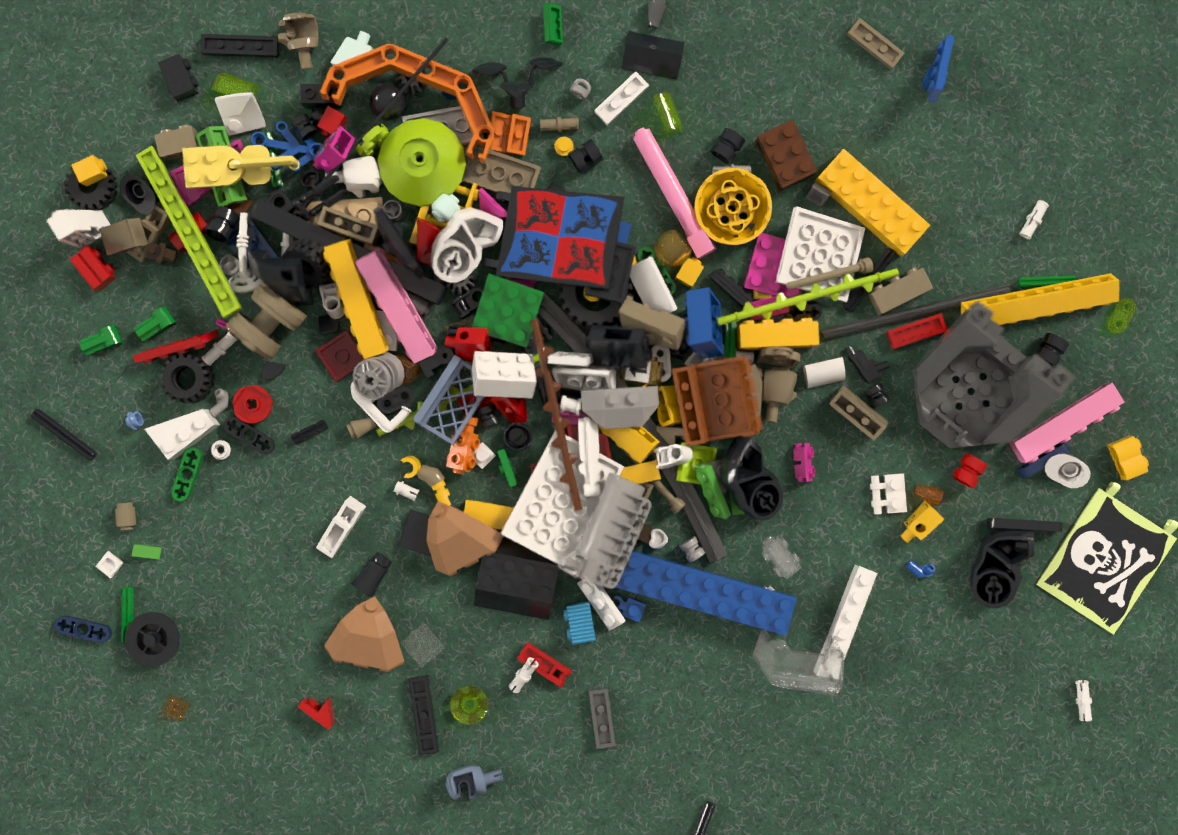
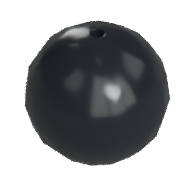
M385 82L376 86L369 102L373 114L378 116L401 90L398 85ZM404 92L381 120H396L404 114L407 108V97Z

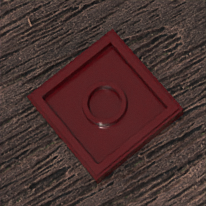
M348 330L340 333L315 350L336 383L352 373L360 362L366 360L363 358V355L359 354L357 344Z

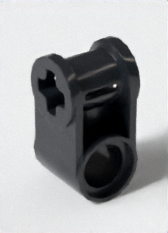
M474 288L450 303L460 315V320L478 309L480 302H475L474 296L478 292L483 293V289Z

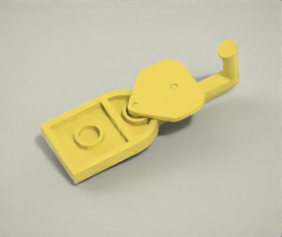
M262 145L246 146L241 153L228 146L182 148L185 185L187 189L230 186L237 183L241 178L250 185H262L270 181L271 167L289 166L290 169L297 170L300 166L299 161L293 156L270 157L268 149Z

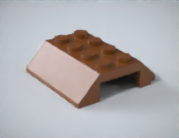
M745 356L672 369L686 446L736 436L759 434V430H762L761 418L756 416V412H759L757 397L752 396V393H755L753 377H749L748 374L752 373L750 360L746 359Z

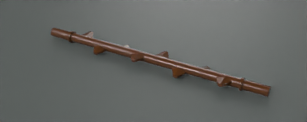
M534 319L531 320V325L541 364L535 371V375L544 378L549 401L543 406V410L552 413L557 438L551 443V446L561 450L566 472L559 480L569 484V492L571 493L574 510L579 511L582 510V505L572 464L578 459V455L570 453L568 450L564 428L570 424V420L562 418L560 415L555 393L562 386L560 383L552 381L547 357L554 351L553 348L544 346V338H542L539 321Z

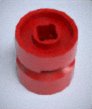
M965 453L961 460L962 467L956 468L952 478L974 489L979 482L978 475H982L988 465L980 459Z

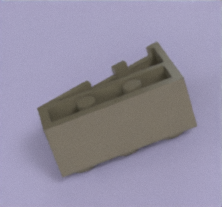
M627 296L619 310L622 327L645 329L646 336L649 337V344L678 350L687 334L685 320L663 310L661 312L655 311L650 308L649 304L644 303V305L632 301L633 297Z

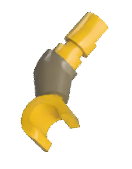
M407 456L400 460L403 463L410 462L413 465V471L407 472L404 478L418 475L419 479L426 482L428 486H431L433 491H436L435 496L438 502L451 505L448 499L450 493L448 488L445 489L444 487L446 485L444 482L445 477L438 468L426 465L421 467L419 459L415 456Z

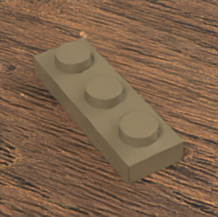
M861 18L858 19L847 33L848 37L890 70L893 69L904 55L902 50Z

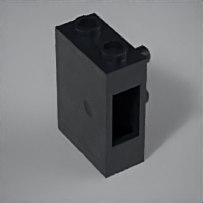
M592 325L587 342L595 365L613 366L615 371H619L621 367L647 369L648 363L652 361L653 352L649 348V337L646 336L645 329Z

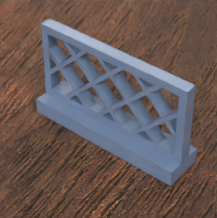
M454 355L413 418L416 424L424 427L453 446L485 397L476 396L477 401L475 404L466 405L465 396L474 394V390L464 393L462 383L473 380L472 366ZM463 367L470 370L472 377L461 380L460 372ZM459 384L461 394L451 396L450 387ZM462 397L464 407L453 409L451 399ZM449 400L451 410L440 412L439 404L442 401ZM465 410L466 418L463 421L456 422L454 412ZM452 413L454 423L443 425L441 415ZM439 417L440 426L432 428L427 425L430 418ZM455 426L456 433L454 437L450 439L445 436L444 428Z

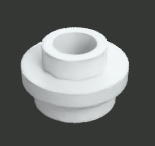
M219 440L212 445L211 453L216 459H226L231 453V447L226 441ZM220 446L224 447L222 454L218 452Z

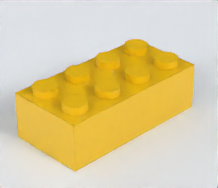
M802 318L798 322H793V319H782L778 323H774V320H762L759 324H754L753 320L742 321L736 327L737 350H761L764 347L810 348L819 345L818 321H812V318Z

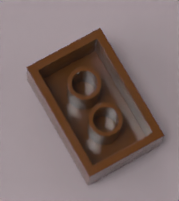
M793 119L758 135L755 141L779 192L813 177L818 172Z

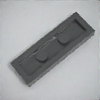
M608 687L589 690L596 749L614 747L616 745Z

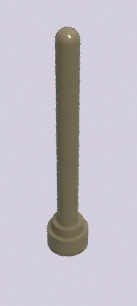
M869 257L863 258L856 265L788 282L786 287L791 290L855 272L867 274L873 271V263Z
M622 449L635 465L641 464L638 461L633 460L630 457V454L626 452L624 449ZM660 480L650 481L669 502L670 510L674 514L686 505L682 499L675 498Z

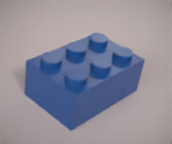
M709 287L687 291V299H685L684 303L688 312V317L685 318L689 334L686 335L688 346L701 359L723 356L722 325L718 326L716 318L721 317V304Z

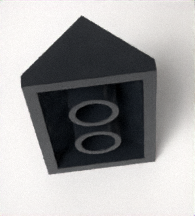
M629 31L621 69L677 80L685 42Z

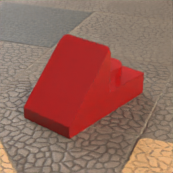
M492 396L491 401L511 424L514 422H527L525 398Z
M331 696L321 708L318 707L319 703L313 698L303 699L298 708L329 730L334 724Z

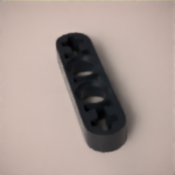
M987 518V527L1063 532V522Z

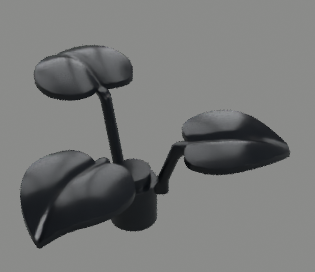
M548 57L534 58L529 61L531 66L527 80L518 82L508 81L504 71L507 69V66L498 62L481 64L473 68V72L484 75L502 74L505 82L501 83L500 87L510 95V107L523 108L525 107V95L533 88V84L530 83L533 70L535 68L547 69L563 65V62Z

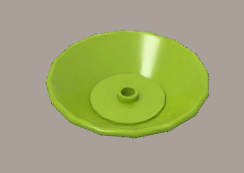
M426 118L408 120L392 129L382 142L378 156L380 178L387 190L400 201L416 206L432 205L441 194H453L462 182L466 167L464 147L456 134L441 122ZM419 156L423 157L422 162H417Z

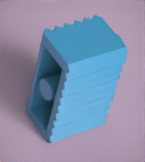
M590 602L568 604L566 606L567 610H563L565 622L569 621L570 629H567L568 641L572 640L573 645L596 641Z

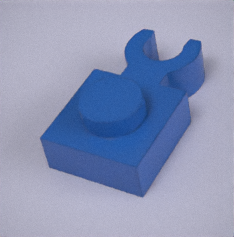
M614 595V598L620 601V604L616 607L618 610H623L621 615L640 622L646 604L630 597L625 602L620 596Z

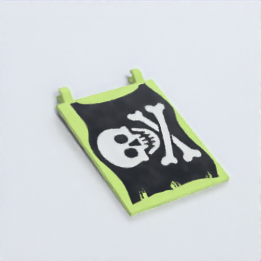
M1110 482L1105 492L1100 488L1097 489L1036 583V585L1113 635L1177 540L1171 534L1178 527V522L1169 519L1162 529L1115 499L1113 496L1120 489V485L1116 482Z

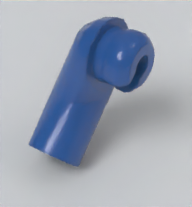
M912 560L905 566L918 578L930 577L936 571L933 564L918 566Z

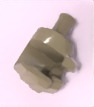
M306 13L286 14L279 21V26L287 33L278 34V41L287 46L289 51L298 52L301 70L312 69L310 51L318 47L319 40L316 18L312 14Z
M773 367L764 371L761 403L767 405L765 422L777 423L779 407L788 406L796 398L797 393L793 390L797 381V374L790 371V368Z

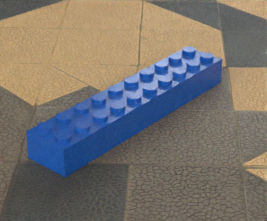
M632 550L622 576L615 586L619 589L787 636L797 600L791 594L767 589L759 585Z

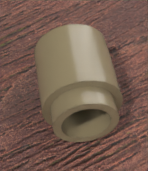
M133 502L116 504V527H120V530L133 529L132 525H136V513Z

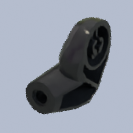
M736 436L723 458L721 481L731 493L733 501L740 511L761 521L769 520L781 508L783 502L781 485L778 482V478L763 466L761 447L747 436Z
M997 530L980 540L977 557L971 566L970 583L973 595L981 605L988 608H1000L1013 600L1022 579L1021 566L1034 558L1033 530Z

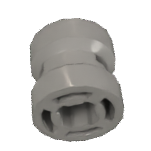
M695 536L679 545L680 549L686 553L689 563L705 554L703 548L699 547Z

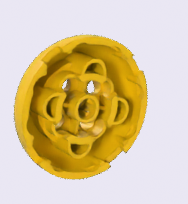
M726 168L710 175L700 186L694 205L695 216L701 229L704 230L709 238L724 245H742L758 237L766 228L772 212L771 196L764 182L749 171L741 168ZM736 194H742L743 200H737L735 198ZM718 198H723L725 203L723 205H718ZM733 206L735 211L731 212L728 207ZM745 212L747 219H740L739 214ZM721 217H728V223L723 224L721 222ZM749 223L755 224L752 231H750V227L744 230Z

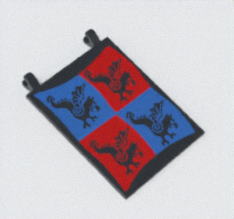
M512 186L511 193L503 191L496 193V198L500 202H509L499 261L486 258L484 266L488 269H497L496 276L601 289L610 288L624 197Z

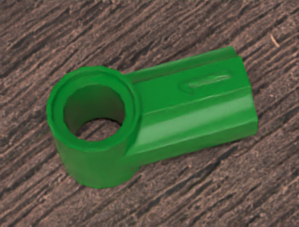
M166 306L155 310L150 318L134 329L138 337L143 342H146L158 333L167 331L168 327L172 324L176 325V321Z
M109 325L100 329L99 333L80 340V347L86 356H90L104 349H112L114 345L118 343L121 345L123 342L116 326Z

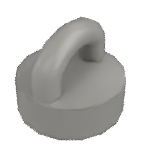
M576 79L570 87V92L582 100H586L591 91L590 84L584 79ZM581 83V84L585 85V86H586V89L583 88L582 86L578 85V84Z
M227 254L221 259L219 266L227 275H234L239 270V260L232 254Z

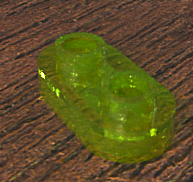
M1122 298L1119 299V302H1116L1106 322L1109 332L1119 334L1126 330L1136 311L1134 300ZM1125 304L1129 306L1128 310L1125 309ZM1116 321L1120 322V327L1116 326Z

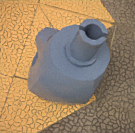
M467 765L451 771L447 776L445 785L449 796L456 800L461 796L460 784L466 783L469 799L474 800L477 794H487V785L503 781V775L494 777L502 773L501 769L484 773L479 765Z

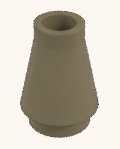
M370 417L350 421V424H347V428L352 439L356 437L358 439L373 428H376V424Z

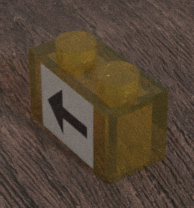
M652 357V361L648 363L647 369L621 367L618 379L661 385L664 362H659L658 357Z

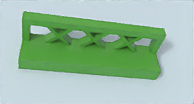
M225 126L207 127L196 134L199 147H231ZM204 136L207 137V140H208L207 145H206ZM241 179L230 186L212 187L218 206L226 207L232 203H241L247 200ZM223 192L225 194L226 201L223 200Z

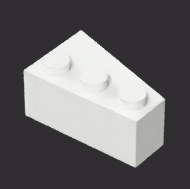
M59 210L51 215L52 217L47 220L59 241L80 249L102 237L99 229L110 225L102 210Z
M201 409L146 428L145 430L168 460H175L220 424L209 410Z

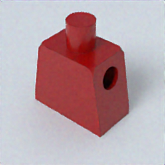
M460 327L457 330L456 337L446 336L445 347L455 348L456 355L463 360L473 362L475 351H492L488 328Z

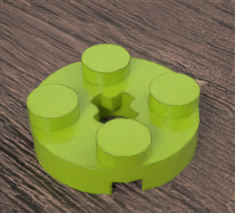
M381 124V128L378 125L375 126L362 138L364 141L362 146L358 143L356 152L361 157L372 156L378 146L381 148L382 142L389 134V130L383 124Z

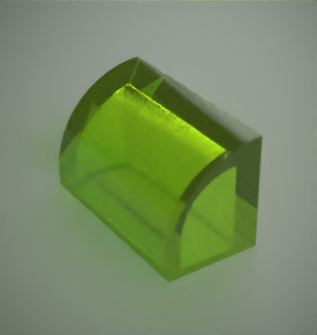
M221 72L216 77L211 89L216 94L222 96L252 92L254 97H256L260 85Z
M664 92L653 95V104L665 136L684 130L671 94Z

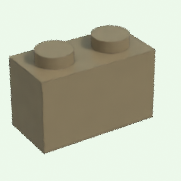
M181 125L176 130L166 129L160 131V134L154 135L159 157L164 161L183 157L182 148L199 147L196 137L197 130L190 125Z

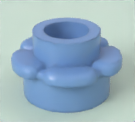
M128 412L125 422L129 428L137 430L144 424L142 415L139 412Z

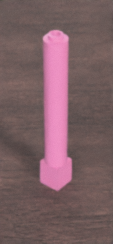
M641 128L634 133L633 140L688 237L687 240L696 257L701 259L717 250L713 240L699 226L693 206L650 129L645 130V128Z

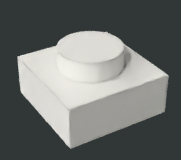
M483 442L474 452L476 464L482 469L496 456Z

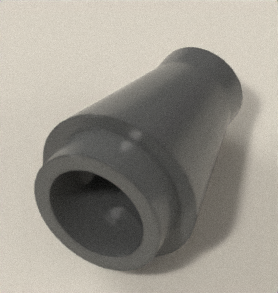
M650 0L648 2V27L659 28L660 21L667 7L665 0Z

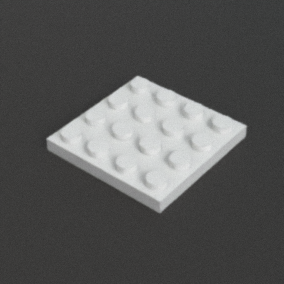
M794 207L775 282L786 285L794 280L856 265L865 228L800 207ZM845 275L817 282L821 289L842 284ZM813 284L798 287L797 289L811 292ZM850 289L840 292L837 300L847 302Z

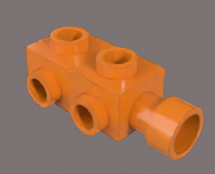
M472 417L454 446L451 444L450 452L447 455L446 467L453 468V473L464 475L465 471L470 472L475 466L474 452L480 445L478 435L473 433L475 426L477 427V418Z

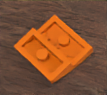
M492 111L490 123L494 129V142L491 150L525 156L531 118Z

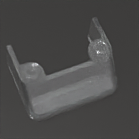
M761 630L752 656L772 685L780 688L829 695L841 694L843 688L844 654L834 637H830L823 654L791 650L785 641L780 639L772 640L766 630Z

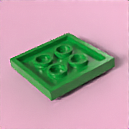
M489 273L472 328H488L490 336L527 347L532 333L531 320L537 318L545 292Z

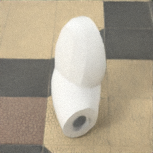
M469 207L455 211L447 226L437 235L431 251V267L433 272L441 280L447 282H459L466 279L478 266L482 257V249L494 246L498 242L503 230V220L484 211Z

